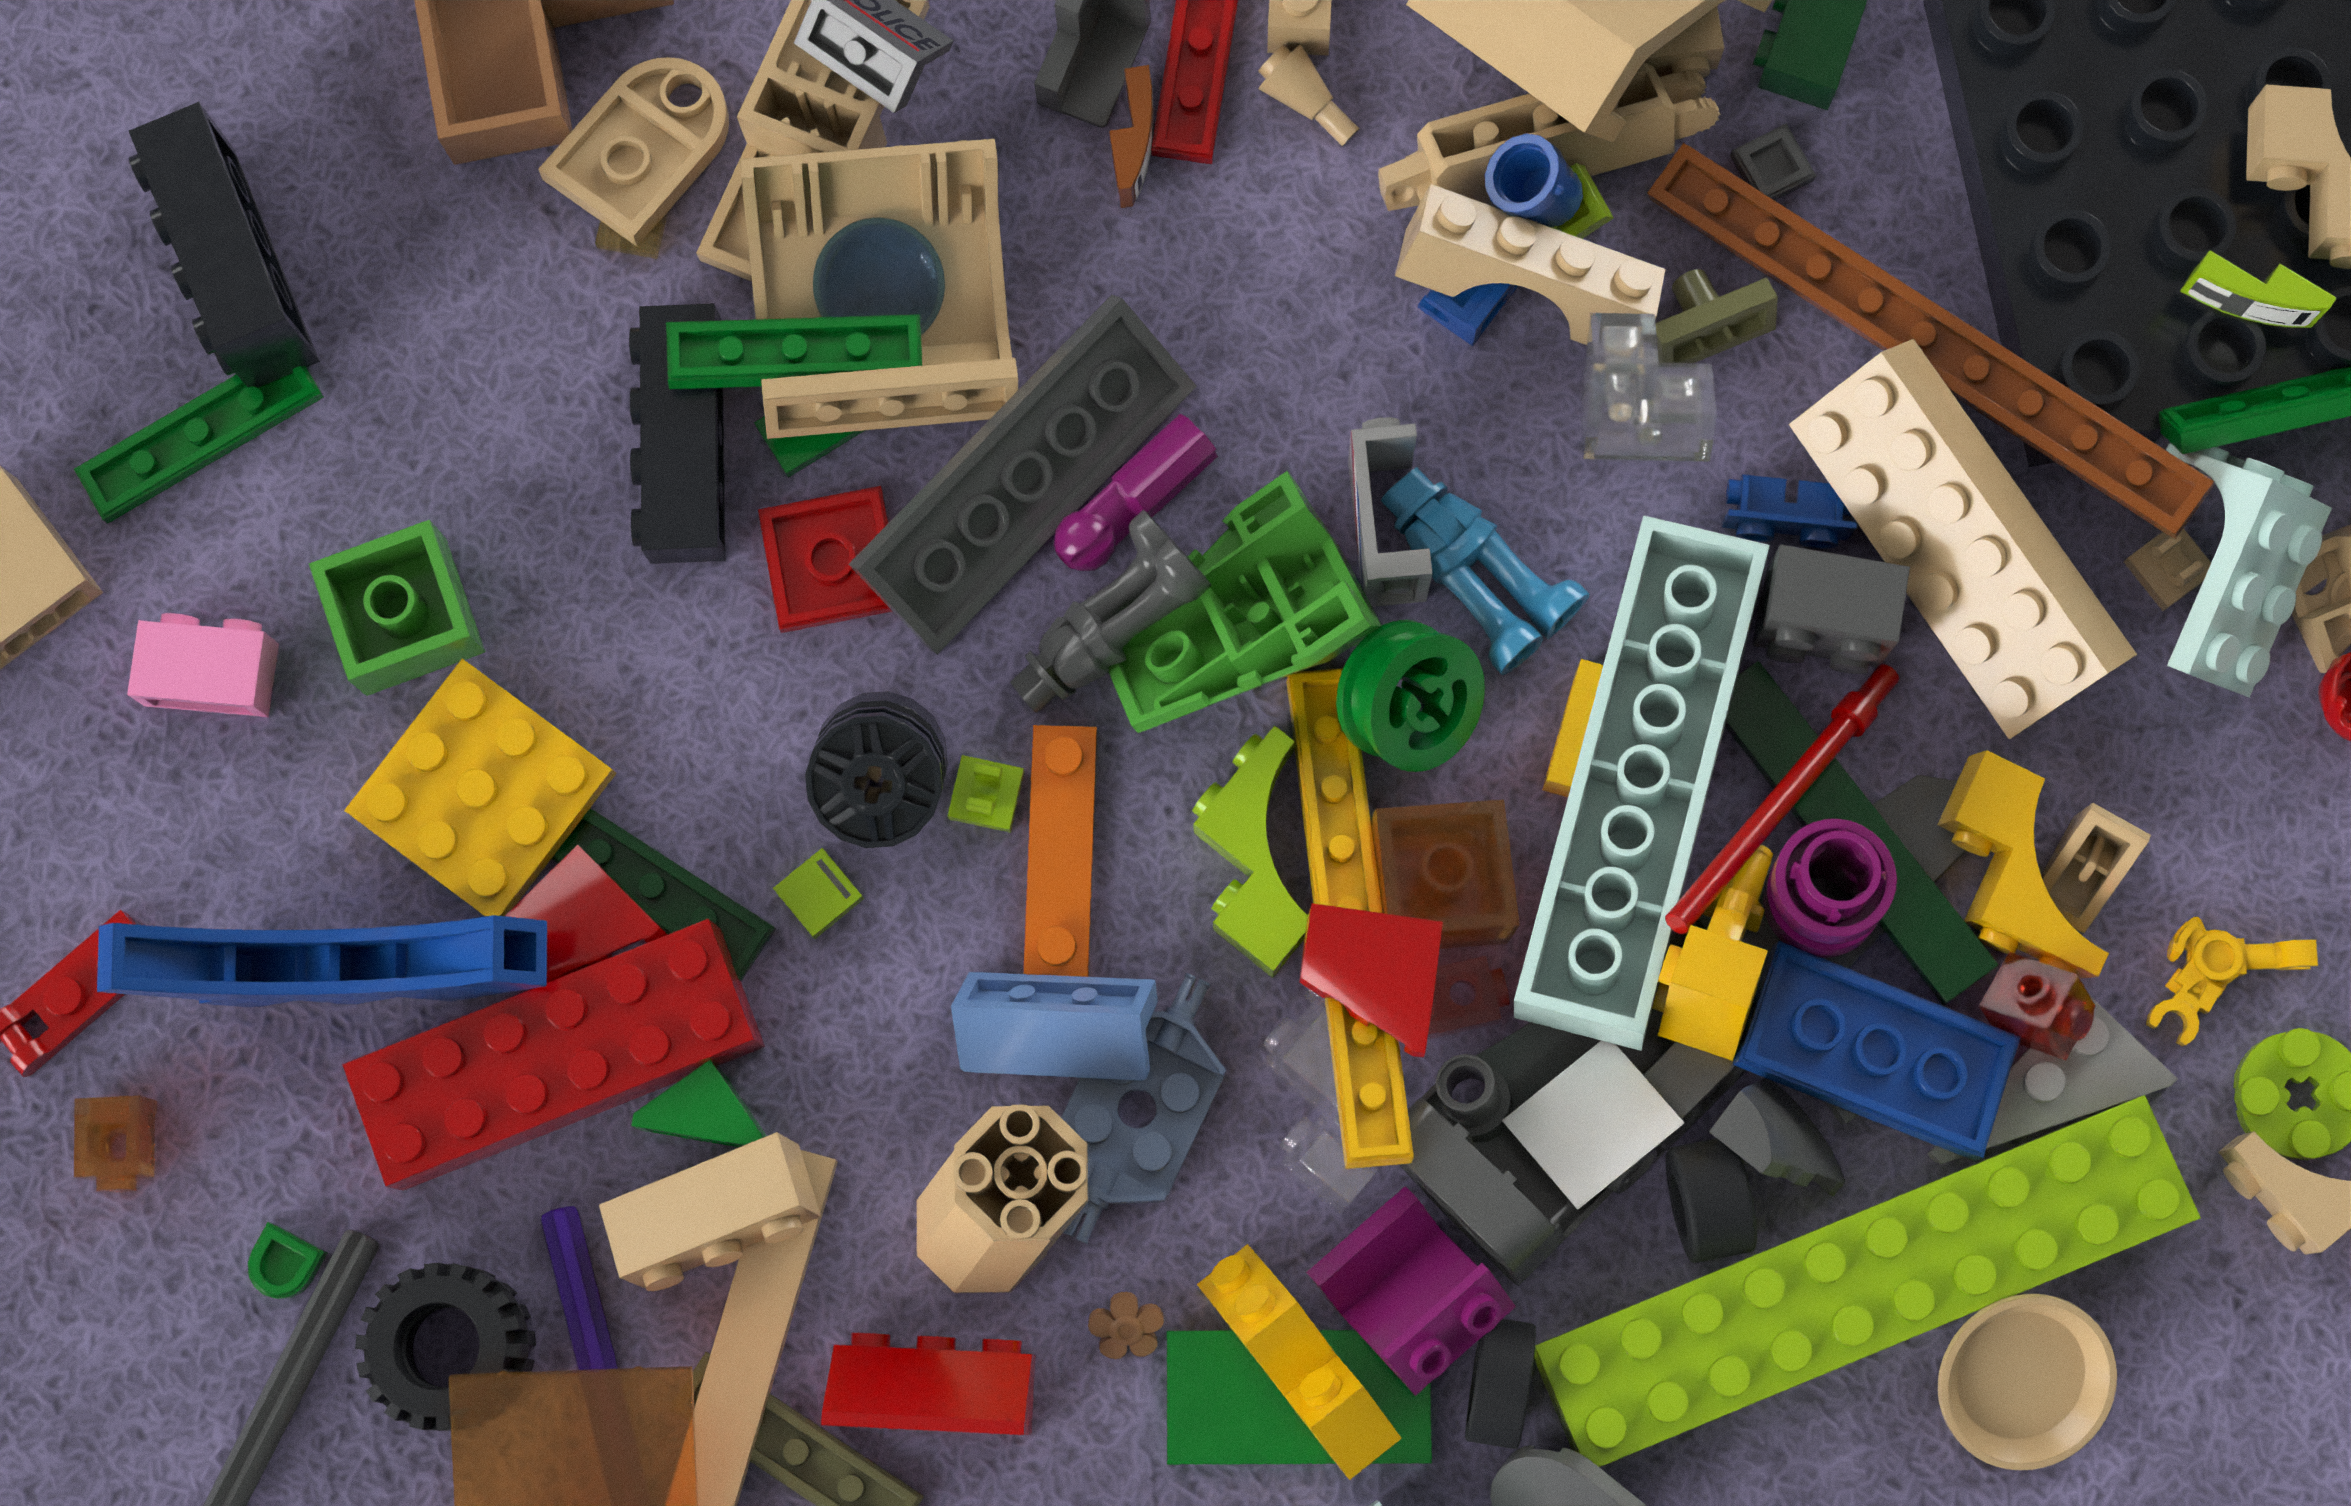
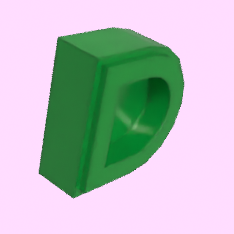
M267 1222L251 1251L248 1260V1276L254 1288L265 1296L275 1299L293 1298L304 1292L310 1285L328 1252L272 1222Z

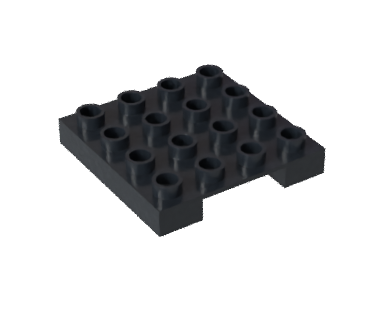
M1923 0L1997 329L2003 347L2154 443L2162 436L2159 423V412L2163 411L2162 409L2351 366V269L2333 267L2330 265V260L2308 258L2310 185L2297 190L2282 191L2269 188L2267 182L2246 180L2248 108L2265 85L2331 89L2335 124L2341 141L2351 157V0ZM2211 250L2262 282L2266 280L2279 264H2282L2335 296L2336 300L2330 309L2311 328H2290L2253 322L2221 312L2191 298L2180 290L2193 270ZM2023 441L2029 467L2056 463Z

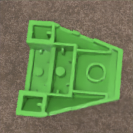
M1288 471L1238 504L1222 520L1228 529L1203 555L1194 549L1188 556L1210 581L1212 586L1197 600L1180 606L1155 624L1135 635L1122 648L1126 660L1109 666V675L1129 722L1137 733L1307 668L1330 662L1382 626L1343 551Z

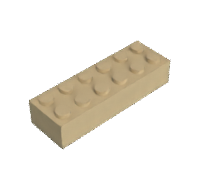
M1914 339L1880 352L1788 424L1884 562L1910 567L1906 590L1907 595L2008 739L2013 738L2137 655Z

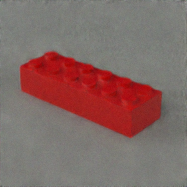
M710 919L703 920L547 983V986L530 989L342 1064L385 1187L402 1191L679 1082L709 1060H712L717 1065H722L764 1048L765 1044L742 983L735 972L731 961L732 957L721 928Z

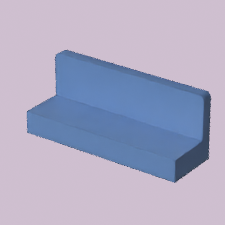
M969 972L951 1005L960 1068L964 1072L1143 1081L1147 1078L1150 1071L1146 1028L1158 1003L1156 981L1152 979Z

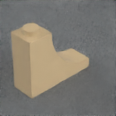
M0 466V669H2L101 595L103 591L20 481Z

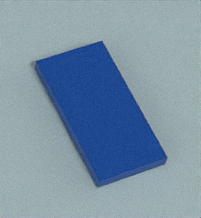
M1778 941L1772 945L1733 1065L1955 1154L1978 1161L1984 1157L2021 1037Z

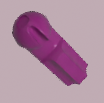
M1179 414L1111 477L1112 482L1082 510L1074 511L1062 519L1055 529L1054 547L1058 557L1070 569L1078 571H1095L1104 566L1113 555L1115 547L1130 534L1129 524L1131 520L1142 510H1145L1151 517L1156 515L1218 457L1215 452L1216 448L1208 437L1189 418Z

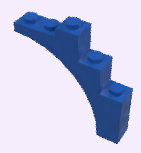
M491 915L420 925L323 930L204 929L110 923L99 926L97 992L199 1000V1004L263 1007L297 1000L338 1004H360L396 997L458 1001L547 986V921Z

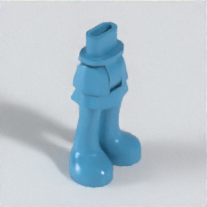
M1416 467L1390 488L1382 497L1381 502L1398 518L1394 528L1399 533L1405 534L1411 550L1430 548L1432 578L1434 582L1444 584L1459 598L1482 626L1491 641L1488 658L1496 670L1504 676L1520 666L1539 649L1543 636L1538 630L1547 639H1550L1577 614L1587 602L1590 594L1580 583L1574 580H1565L1549 585L1540 579L1515 555L1496 532L1497 525L1481 517V509L1452 493L1447 494L1448 487L1440 481L1434 485ZM1477 561L1509 592L1538 630L1527 621L1515 616L1491 592L1471 569Z

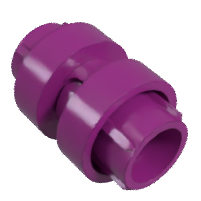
M1824 819L1804 826L1786 842L1764 885L1763 907L1771 929L1783 943L1821 958L1836 957L1854 950L1869 937L1893 901L1897 884L1893 858L1883 841L1871 830L1858 823L1843 819ZM1810 878H1823L1833 882L1842 890L1847 901H1836L1825 897L1814 887Z

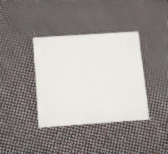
M1605 1041L1597 1043L1502 1120L1577 1210L1684 1124L1683 1120L1616 1044Z

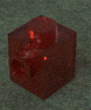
M2011 952L2006 956L1979 1004L1980 1009L1991 1026L2021 1037L2019 1044L2065 1061L2076 1042L2082 1040L2088 1034L2093 1023L2094 1009L2096 1007L2078 974Z

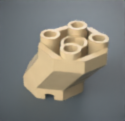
M992 1106L954 1145L952 1154L917 1199V1257L954 1293L1011 1292L1047 1255L1049 1249L1088 1203V1144L1049 1106Z

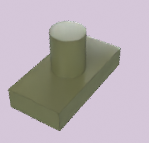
M1694 269L1678 277L1672 285V291L1684 312L1652 324L1651 354L1661 375L1664 376L1776 330L1778 296L1766 277L1719 297L1704 270Z

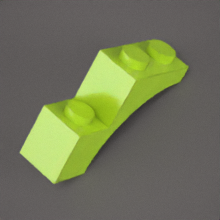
M1275 725L1264 739L1257 733L1248 739L1232 761L1239 768L1224 787L1214 782L1192 809V812L1199 817L1193 824L1194 834L1249 877L1244 885L1234 879L1214 902L1211 909L1218 916L1213 921V931L1272 978H1274L1305 940L1308 915L1292 899L1282 884L1269 851L1266 831L1268 805L1276 780L1294 752L1295 743L1294 740Z

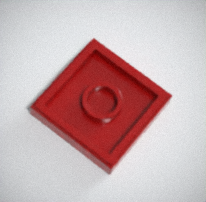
M881 486L758 509L778 626L781 633L892 612L881 598L848 565L889 523Z

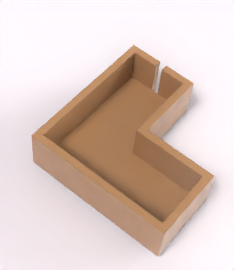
M414 0L437 136L453 164L457 165L558 145L571 133L573 128L556 39V27L673 5L674 0Z

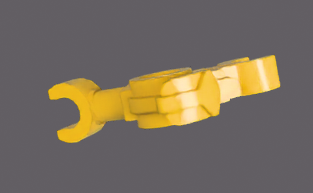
M2193 917L2175 932L2168 945L2167 958L2171 962H2175L2183 951H2186V963L2181 969L2177 968L2165 984V987L2175 994L2169 1000L2159 1002L2151 1008L2147 1015L2146 1025L2154 1029L2159 1025L2165 1013H2176L2183 1021V1030L2178 1035L2175 1043L2185 1046L2194 1040L2199 1031L2200 1022L2197 1012L2209 1013L2217 998L2219 999L2227 984L2238 976L2247 974V970H2308L2312 966H2318L2316 940L2245 944L2244 938H2236L2226 931L2216 929L2206 931L2202 920L2199 917Z

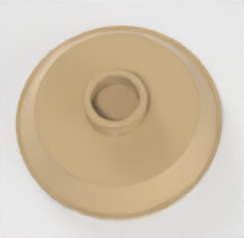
M2022 1294L2004 1298L1986 1306L1962 1325L1948 1345L1938 1376V1398L1941 1412L1949 1430L1958 1442L1972 1455L1988 1464L2009 1470H2034L2051 1466L2067 1459L2083 1448L2096 1435L2105 1422L2112 1407L2117 1386L2115 1356L2111 1344L2101 1327L2085 1311L2069 1301L2044 1294Z

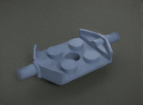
M1185 973V978L1171 1007H1167L1165 1012H1153L1146 1028L1150 1071L1147 1078L1143 1081L1080 1078L1061 1116L1088 1144V1203L1063 1232L1073 1238L1083 1216L1086 1215L1076 1237L1077 1240L1088 1244V1239L1102 1210H1107L1109 1205L1159 1203L1166 1201L1226 1074L1225 1067L1195 1028L1196 1020H1194V1017L1211 985L1199 979L1190 1000L1186 1001L1196 982V976ZM1134 1091L1149 1094L1156 1103L1154 1119L1150 1124L1142 1128L1127 1126L1121 1121L1118 1114L1122 1098Z

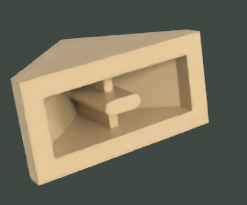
M2091 803L2072 818L2041 875L2046 889L2058 910L2075 929L2082 933H2085L2151 837L2147 832L2095 803Z

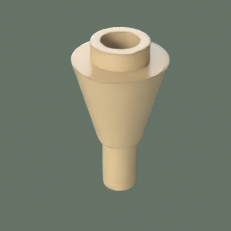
M1302 44L1292 52L1285 45H1282L1258 70L1265 78L1258 88L1259 90L1310 120L1315 119L1341 146L1360 129L1332 101L1333 96Z

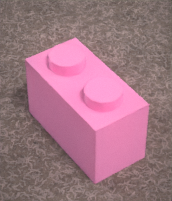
M175 613L161 614L160 622L138 620L127 692L128 696L147 707L269 717L279 643L262 631L261 624L242 619H224L222 628L199 626L200 620L198 618Z

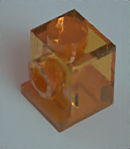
M140 1095L74 1099V1177L89 1181L96 1180V1192L136 1191L137 1178H154L157 1101ZM125 1134L126 1156L118 1159L112 1152V1144L118 1136Z

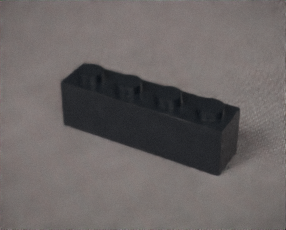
M715 303L639 306V327H631L629 332L631 362L633 365H640V387H632L630 390L632 424L640 425V448L631 449L630 471L633 485H641V509H632L631 537L634 547L641 546V550L650 564L726 561L723 388L669 389L666 322L720 321L722 318Z

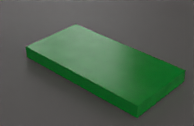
M1233 1330L1167 1331V1465L1336 1464ZM1319 1330L1337 1356L1364 1386L1402 1438L1371 1464H1432L1431 1382L1415 1396L1355 1330Z

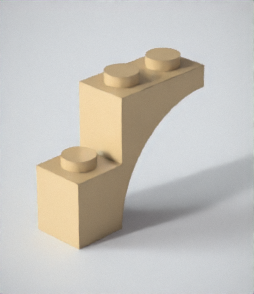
M2265 85L2248 108L2246 180L2267 182L2269 188L2282 191L2297 190L2310 185L2308 258L2330 260V265L2333 267L2351 269V157L2341 141L2335 124L2331 89Z
M2254 1131L2237 1136L2219 1151V1154L2229 1164L2223 1169L2227 1180L2245 1198L2249 1200L2254 1196L2258 1198L2272 1215L2267 1220L2269 1229L2289 1250L2296 1251L2300 1248L2305 1255L2323 1252L2351 1229V1181L2329 1178L2295 1165L2268 1146Z

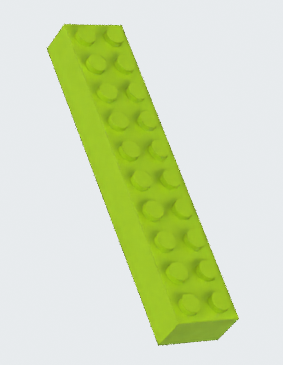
M2143 1095L1535 1345L1534 1360L1571 1449L1588 1458L1598 1467H1601L1981 1310L1996 1301L2017 1295L2196 1221L2201 1217L2148 1100Z

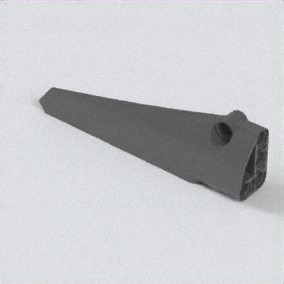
M1916 775L1872 805L1932 881L1936 883L1967 852L1951 841L1954 833L1937 825L1957 781ZM1810 878L1814 887L1825 897L1836 901H1847L1842 890L1833 882L1823 878ZM1763 886V889H1762V892H1761V895H1760L1762 899H1763L1764 886ZM1878 923L1869 937L1854 950L1840 956L1823 959L1850 969L1886 932ZM1674 932L1671 934L1669 946L1672 944L1683 948L1687 933L1679 934ZM1652 1009L1642 1051L1621 1045L1617 1046L1683 1120L1684 1124L1577 1210L1502 1120L1601 1040L1530 1022L1477 1055H1457L1444 1062L1437 1073L1435 1084L1408 1109L1414 1158L1410 1164L1399 1165L1509 1280L1519 1286L1613 1191L1620 1194L1630 1188L1747 1070L1733 1065L1734 1060L1731 1061L1658 1036L1663 1012ZM1476 1079L1485 1084L1483 1094L1474 1102L1465 1104L1452 1099L1453 1090L1463 1080Z

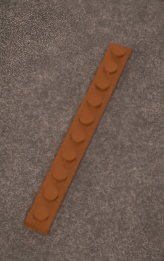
M1684 142L1647 192L1652 202L1881 350L1885 351L1914 339L1955 398L2174 539L2178 537L2213 489L2214 481Z

